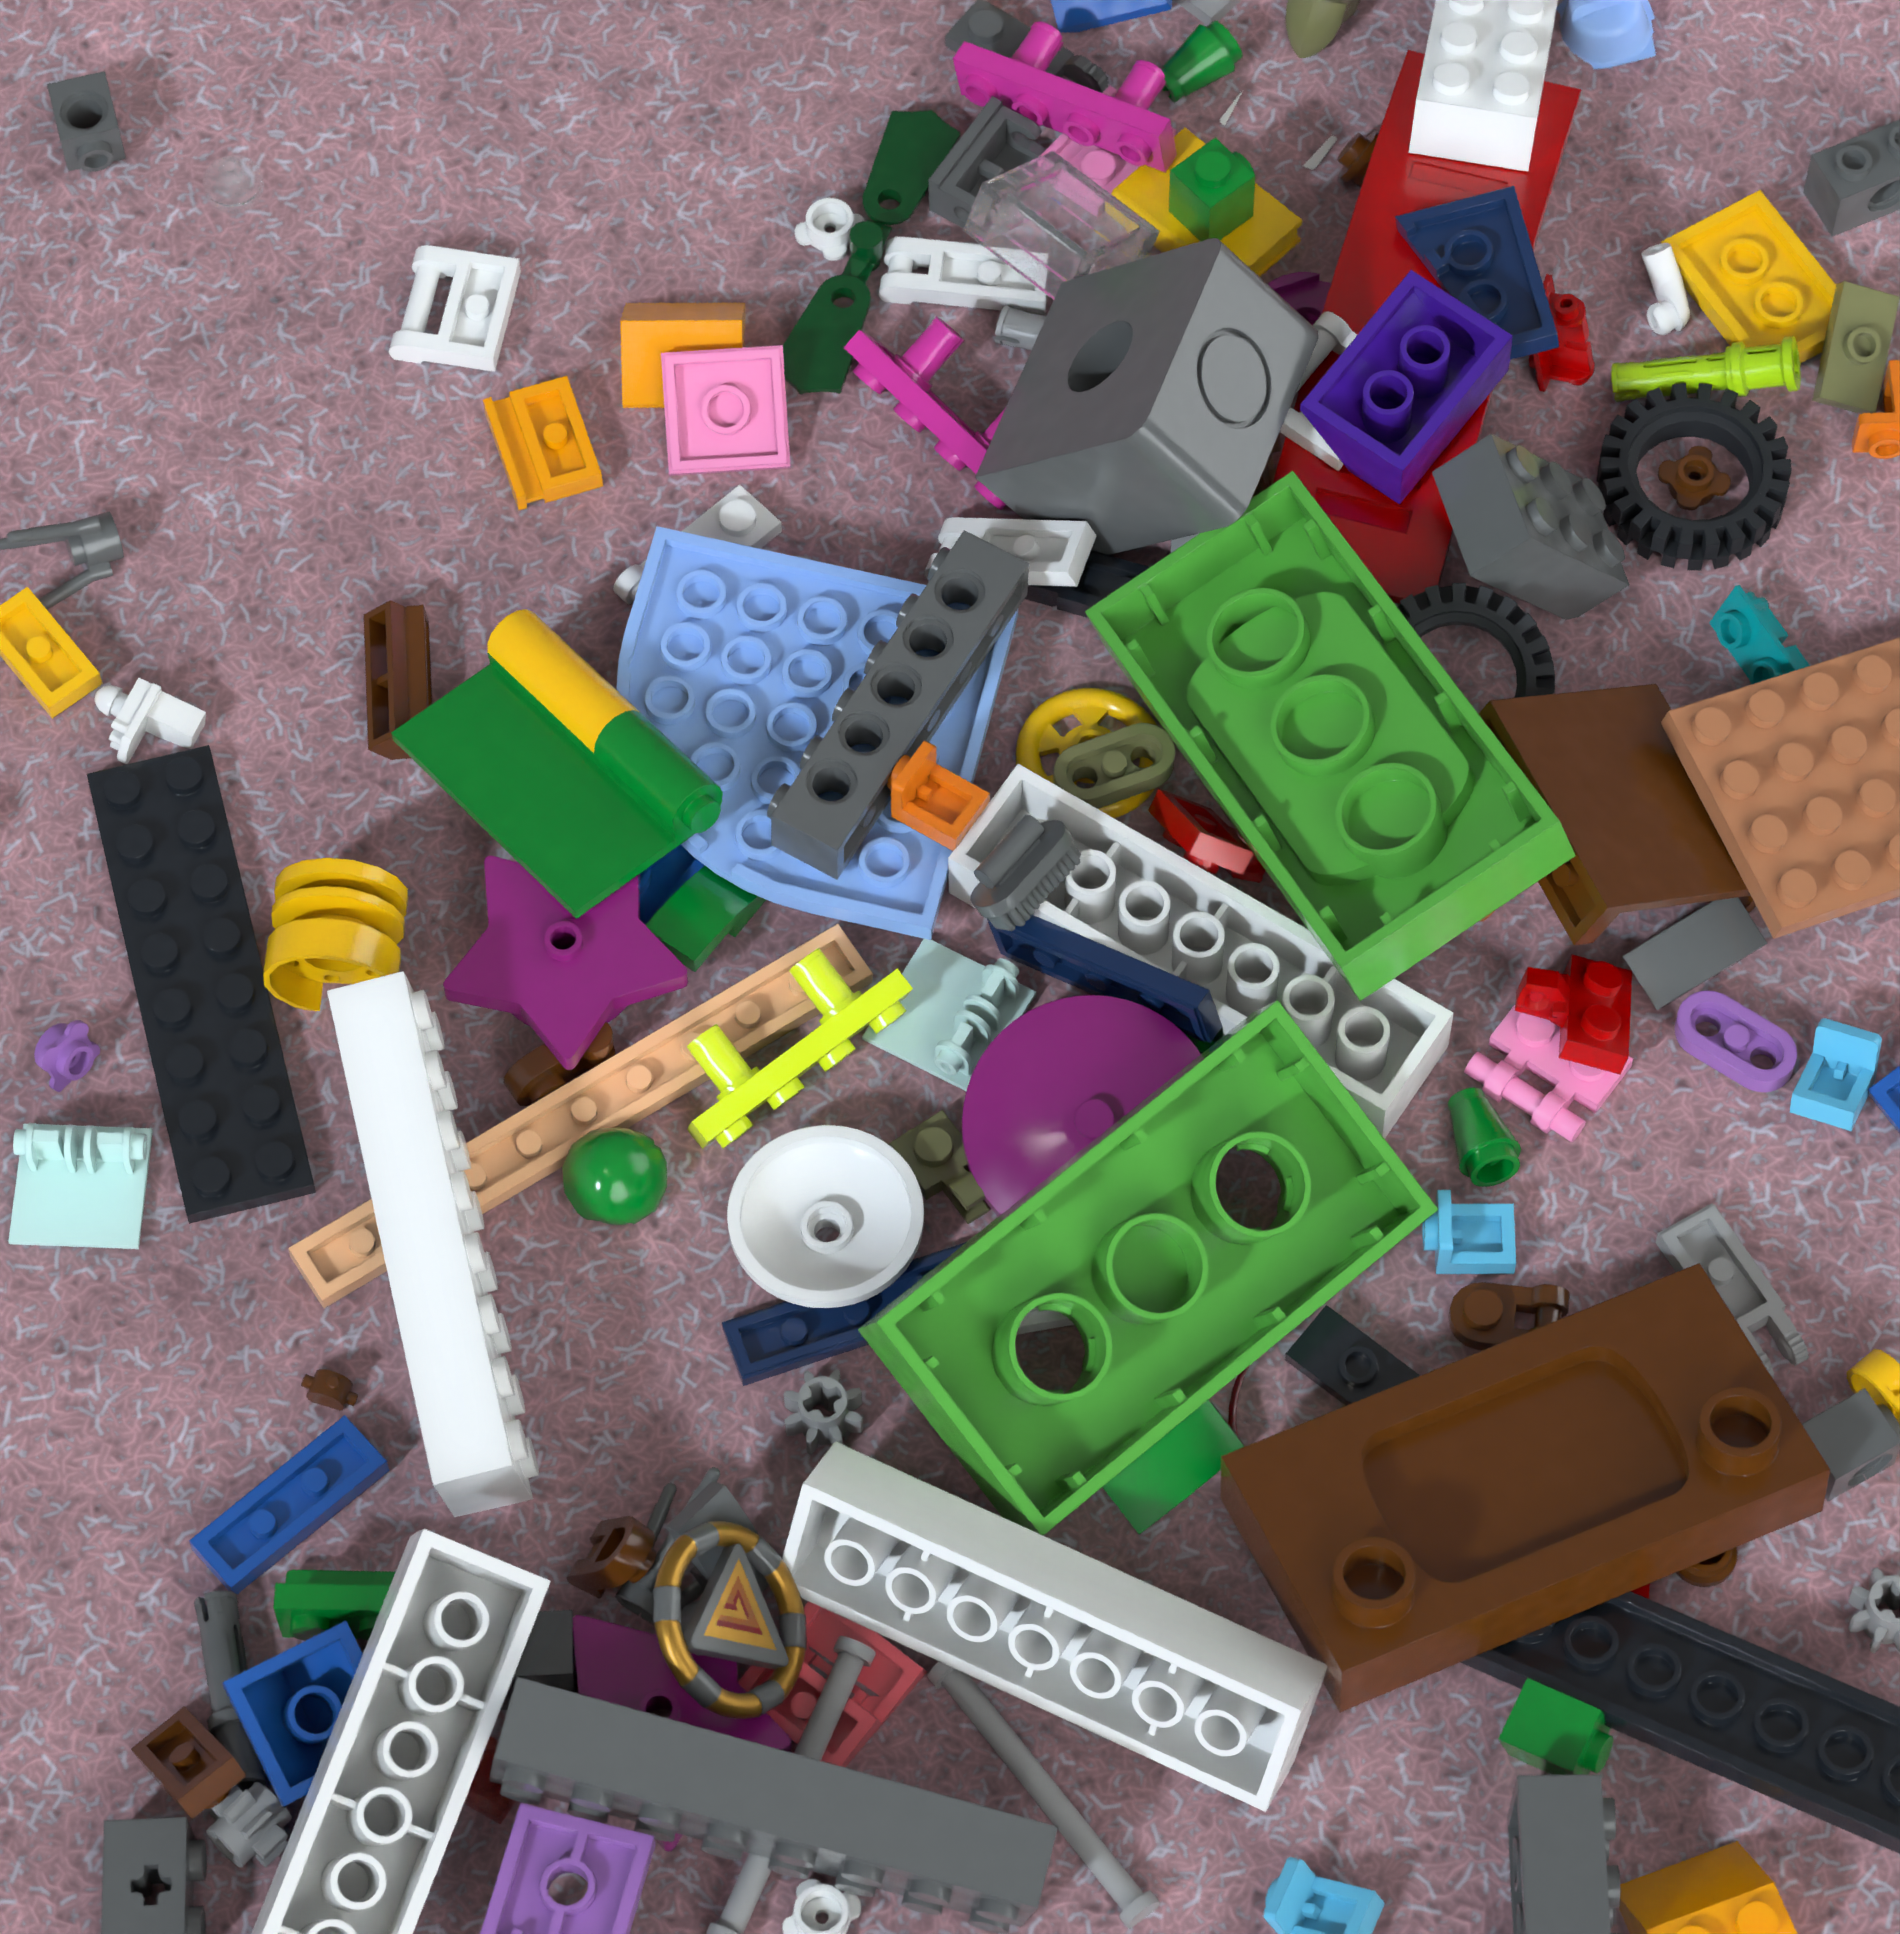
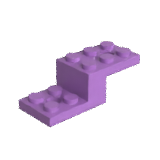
M520 1803L480 1934H630L656 1846L654 1836ZM565 1873L578 1874L588 1882V1890L585 1896L579 1902L571 1905L559 1904L548 1894L551 1883L558 1876Z

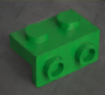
M289 1570L286 1574L285 1583H275L273 1610L282 1637L306 1641L347 1621L355 1639L368 1641L396 1572Z

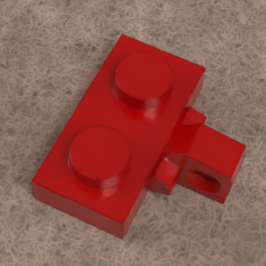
M1158 789L1148 811L1165 828L1162 836L1185 850L1184 859L1212 874H1217L1221 866L1233 878L1257 883L1262 881V876L1266 870L1235 828L1228 826L1211 808Z
M1571 954L1563 974H1560L1559 971L1527 967L1516 991L1515 1011L1550 1020V1022L1560 1027L1559 1058L1621 1075L1629 1058L1632 970Z

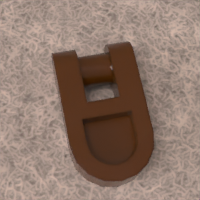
M607 1022L604 1023L582 1058L572 1070H566L548 1047L542 1044L519 1059L504 1076L503 1083L520 1106H529L616 1055L613 1031Z
M1489 1282L1471 1283L1461 1288L1453 1297L1448 1315L1449 1326L1455 1338L1462 1344L1477 1350H1485L1566 1316L1569 1312L1570 1292L1566 1288L1552 1284L1537 1285L1532 1288ZM1516 1312L1535 1314L1534 1327L1529 1330L1514 1328Z
M632 1516L600 1521L590 1537V1542L593 1544L592 1549L585 1559H579L575 1562L567 1576V1581L571 1585L599 1599L603 1596L606 1589L621 1586L627 1581L633 1584L638 1582L649 1571L657 1555V1551L652 1548L655 1539L654 1532Z

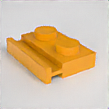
M567 376L510 391L509 397L493 401L492 397L483 399L484 412L518 510L526 509L527 503L544 499V502L547 503L603 487L602 473Z

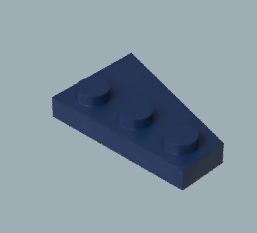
M1514 186L1395 216L1398 232L1441 288L1452 297L1513 335L1510 360L1559 348L1558 333Z

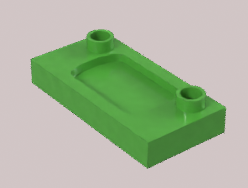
M1291 471L1254 496L1246 511L1233 524L1198 534L1085 611L1105 648L1164 730L1172 738L1174 744L1248 847L1254 852L1256 858L1359 1001L1374 993L1576 856L1560 820L1294 471Z

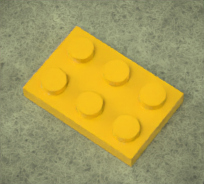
M1761 190L1661 241V243L1671 244L1685 289L1730 346L1733 342H1743L1745 347L1780 344L1784 337L1794 336L1798 346L1800 364L1822 353L1836 284Z

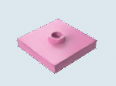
M783 345L661 353L669 476L791 468Z

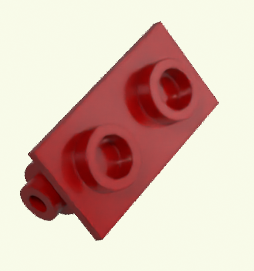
M1546 274L1543 286L1558 333L1559 348L1529 355V366L1536 369L1539 391L1543 392L1546 391L1550 379L1579 386L1585 384L1595 371L1591 342L1587 341L1589 329L1584 303L1572 294L1555 293L1553 277Z

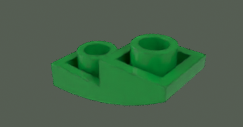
M704 866L664 903L646 923V927L683 965L696 972L728 933L733 937L737 936L766 899L741 889Z
M1208 1399L1106 1483L1103 1489L1136 1532L1141 1534L1221 1470V1456L1243 1448L1245 1445L1211 1400Z

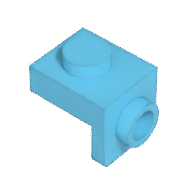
M1822 1018L1816 1028L1813 1052L1792 1093L1790 1113L1852 1131L1869 1096L1868 1089L1874 1085L1882 1043L1881 1036L1870 1031Z
M1437 1190L1435 1205L1438 1210L1422 1223L1423 1251H1435L1436 1274H1514L1516 1268L1514 1204H1451V1190Z
M1288 1857L1280 1876L1271 1883L1268 1889L1264 1919L1277 1934H1372L1385 1903L1373 1890L1318 1877L1303 1860Z

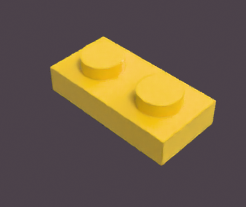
M28 586L0 605V656L52 719L103 684L98 670Z

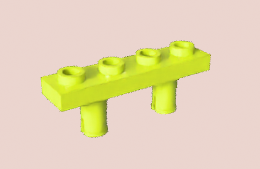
M820 948L811 952L794 965L789 972L823 1015L819 1020L821 1026L761 1070L757 1066L751 1070L717 1024L710 1027L688 1044V1050L721 1092L716 1097L719 1102L694 1119L687 1128L703 1149L716 1139L724 1149L754 1126L747 1117L765 1102H768L773 1110H776L803 1090L805 1086L799 1080V1077L817 1063L827 1072L856 1050L850 1039L868 1025L878 1034L901 1017L907 1010L900 1001L905 999L913 988L898 968L862 994L859 990L853 993Z

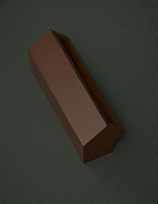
M389 600L364 614L368 750L390 760L411 759L393 741L391 732L432 704L429 620L424 604L402 606Z

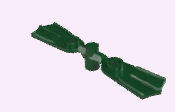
M933 110L913 112L892 111L863 194L864 211L873 221H862L851 228V256L842 275L833 276L820 285L783 345L785 380L800 395L812 392H833L837 394L842 392L853 360V356L844 347L858 330L862 331L871 304V295L866 283L871 272L877 270L880 266L883 247L892 230V227L886 225L903 223L914 214L929 189V178L960 139V131L943 121ZM885 200H895L900 203L894 209H885L880 206ZM839 298H849L854 302L846 308H840L833 304Z

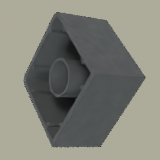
M1210 238L1064 281L1059 287L975 478L1023 519L1087 521L1096 534L1091 550L1106 555L1227 527L1237 521L1249 506L1318 341V331L1217 238Z

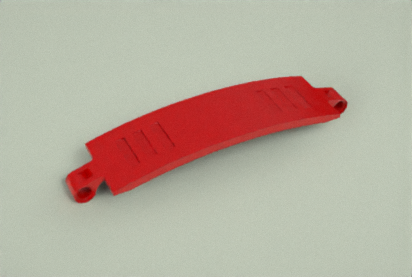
M1408 50L1368 164L1322 314L1328 311L1338 315L1358 335L1410 270L1442 289L1398 232L1395 216L1514 186L1534 251L1572 127L1581 89L1544 81L1528 171L1409 153L1416 98L1425 54ZM1332 350L1299 389L1294 410L1299 413L1301 412L1300 404L1340 357L1339 354ZM1493 390L1400 505L1349 472L1344 465L1337 471L1288 437L1284 441L1273 484L1291 471H1294L1394 603L1401 604L1400 601L1411 594L1415 596L1424 592L1427 587L1439 586L1454 531L1432 472L1479 442Z

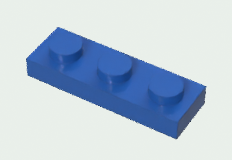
M344 1415L190 1539L189 1543L192 1551L228 1591H232L237 1595L389 1472L387 1460Z

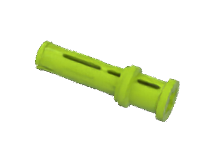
M1794 336L1784 337L1780 344L1745 347L1743 342H1733L1731 346L1726 347L1725 352L1653 359L1642 362L1613 363L1611 367V382L1613 393H1615L1614 398L1616 402L1646 398L1647 392L1656 388H1660L1663 396H1670L1672 384L1686 383L1687 394L1697 393L1699 383L1712 385L1711 391L1732 390L1738 393V397L1747 396L1752 389L1786 386L1789 392L1799 391L1801 372L1797 342Z

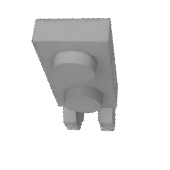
M1711 1203L1657 1233L1655 1243L1675 1272L1698 1263L1701 1264L1772 1378H1774V1371L1771 1361L1752 1335L1753 1332L1767 1326L1770 1335L1777 1343L1780 1353L1789 1360L1791 1365L1796 1366L1809 1358L1805 1341L1784 1312L1786 1305L1715 1204Z

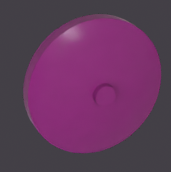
M1082 995L1061 998L1040 1005L1015 1019L996 1036L980 1057L969 1081L962 1111L961 1127L965 1159L969 1171L972 1173L978 1186L983 1190L986 1198L984 1200L999 1217L1201 1055L1197 1047L1177 1026L1159 1013L1135 1002L1111 996Z

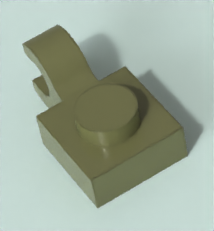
M943 1110L889 1143L912 1169L920 1185L921 1193L926 1200L943 1190L967 1224L989 1212V1207L983 1201L986 1199L984 1192L969 1171L964 1154L962 1134Z

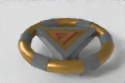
M724 1521L703 1522L679 1535L662 1560L655 1588L653 1589V1624H655L662 1654L679 1685L700 1706L728 1718L745 1719L759 1717L783 1702L794 1687L803 1665L805 1650L807 1649L806 1615L804 1614L801 1596L794 1578L781 1555L758 1533L756 1534L741 1525ZM715 1546L725 1547L700 1599L689 1603L681 1611L680 1585L692 1559ZM750 1564L765 1577L773 1592L780 1615L779 1634ZM690 1653L775 1670L766 1682L747 1693H734L721 1688L696 1664Z

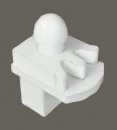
M138 678L129 695L123 693L122 688L113 685L103 686L95 694L94 699L98 709L108 717L111 715L116 716L111 725L113 731L109 737L111 741L110 747L118 750L117 759L124 764L129 763L146 732L187 749H192L205 725V711L161 691V686L149 683L141 678Z

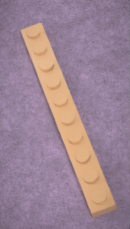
M836 924L467 1142L471 1169L463 1171H465L470 1190L475 1191L482 1214L560 1169L565 1162L571 1145L588 1132L599 1128H629L710 1080L709 1076L688 1050L687 1045L713 1025L717 1024L742 1058L745 1059L821 1014L789 972L794 965L817 948H820L853 993L871 984L873 979L872 971L840 925ZM372 1199L288 1248L291 1259L323 1308L328 1307L387 1271Z

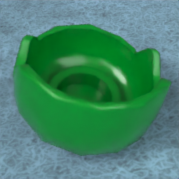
M625 1127L599 1128L588 1132L571 1145L562 1166L564 1193L576 1212L586 1220H594L617 1226L629 1223L636 1224L657 1211L667 1188V1162L661 1148L655 1145L652 1138Z

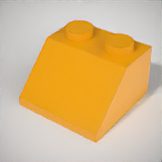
M1738 1841L1620 1884L1619 1910L1630 1934H1797L1775 1883Z

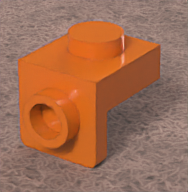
M1889 360L1882 386L1884 413H1862L1858 415L1851 442L1853 453L1869 452L1871 456L1878 459H1891L1900 455V360Z
M925 740L912 757L904 755L899 759L887 783V787L891 789V817L952 851L958 847L990 802L989 792L936 764V746Z

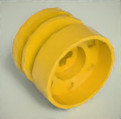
M338 858L302 860L285 867L276 877L275 903L272 905L271 912L272 926L275 930L268 937L263 972L264 986L275 998L295 1008L320 1011L323 983L355 984L400 972L401 950L397 944L404 938V917L407 914L408 889L398 877L374 865Z

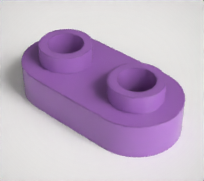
M1706 990L1693 993L1680 1005L1674 1028L1675 1036L1679 1045L1687 1053L1752 1091H1775L1789 1081L1795 1067L1797 1049L1793 1039L1785 1030L1730 997L1716 991ZM1701 1022H1710L1717 1027L1718 1033L1714 1036H1704L1696 1030L1695 1026ZM1759 1054L1766 1055L1772 1060L1774 1065L1769 1069H1759L1752 1064L1751 1058Z

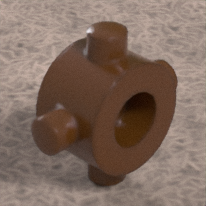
M318 1369L314 1377L305 1374L301 1386L309 1389L306 1396L313 1403L342 1411L345 1404L354 1406L358 1399V1394L351 1392L353 1383L347 1377L337 1372Z

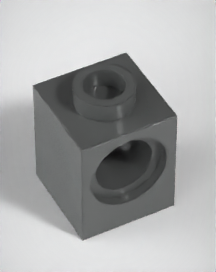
M105 71L47 84L68 171L83 169L88 172L101 171L109 167L113 161L126 159Z
M1865 1388L1802 1423L1830 1468L1825 1496L1827 1501L1836 1498L1866 1479L1894 1465L1900 1450V1425L1896 1417L1886 1405H1876Z

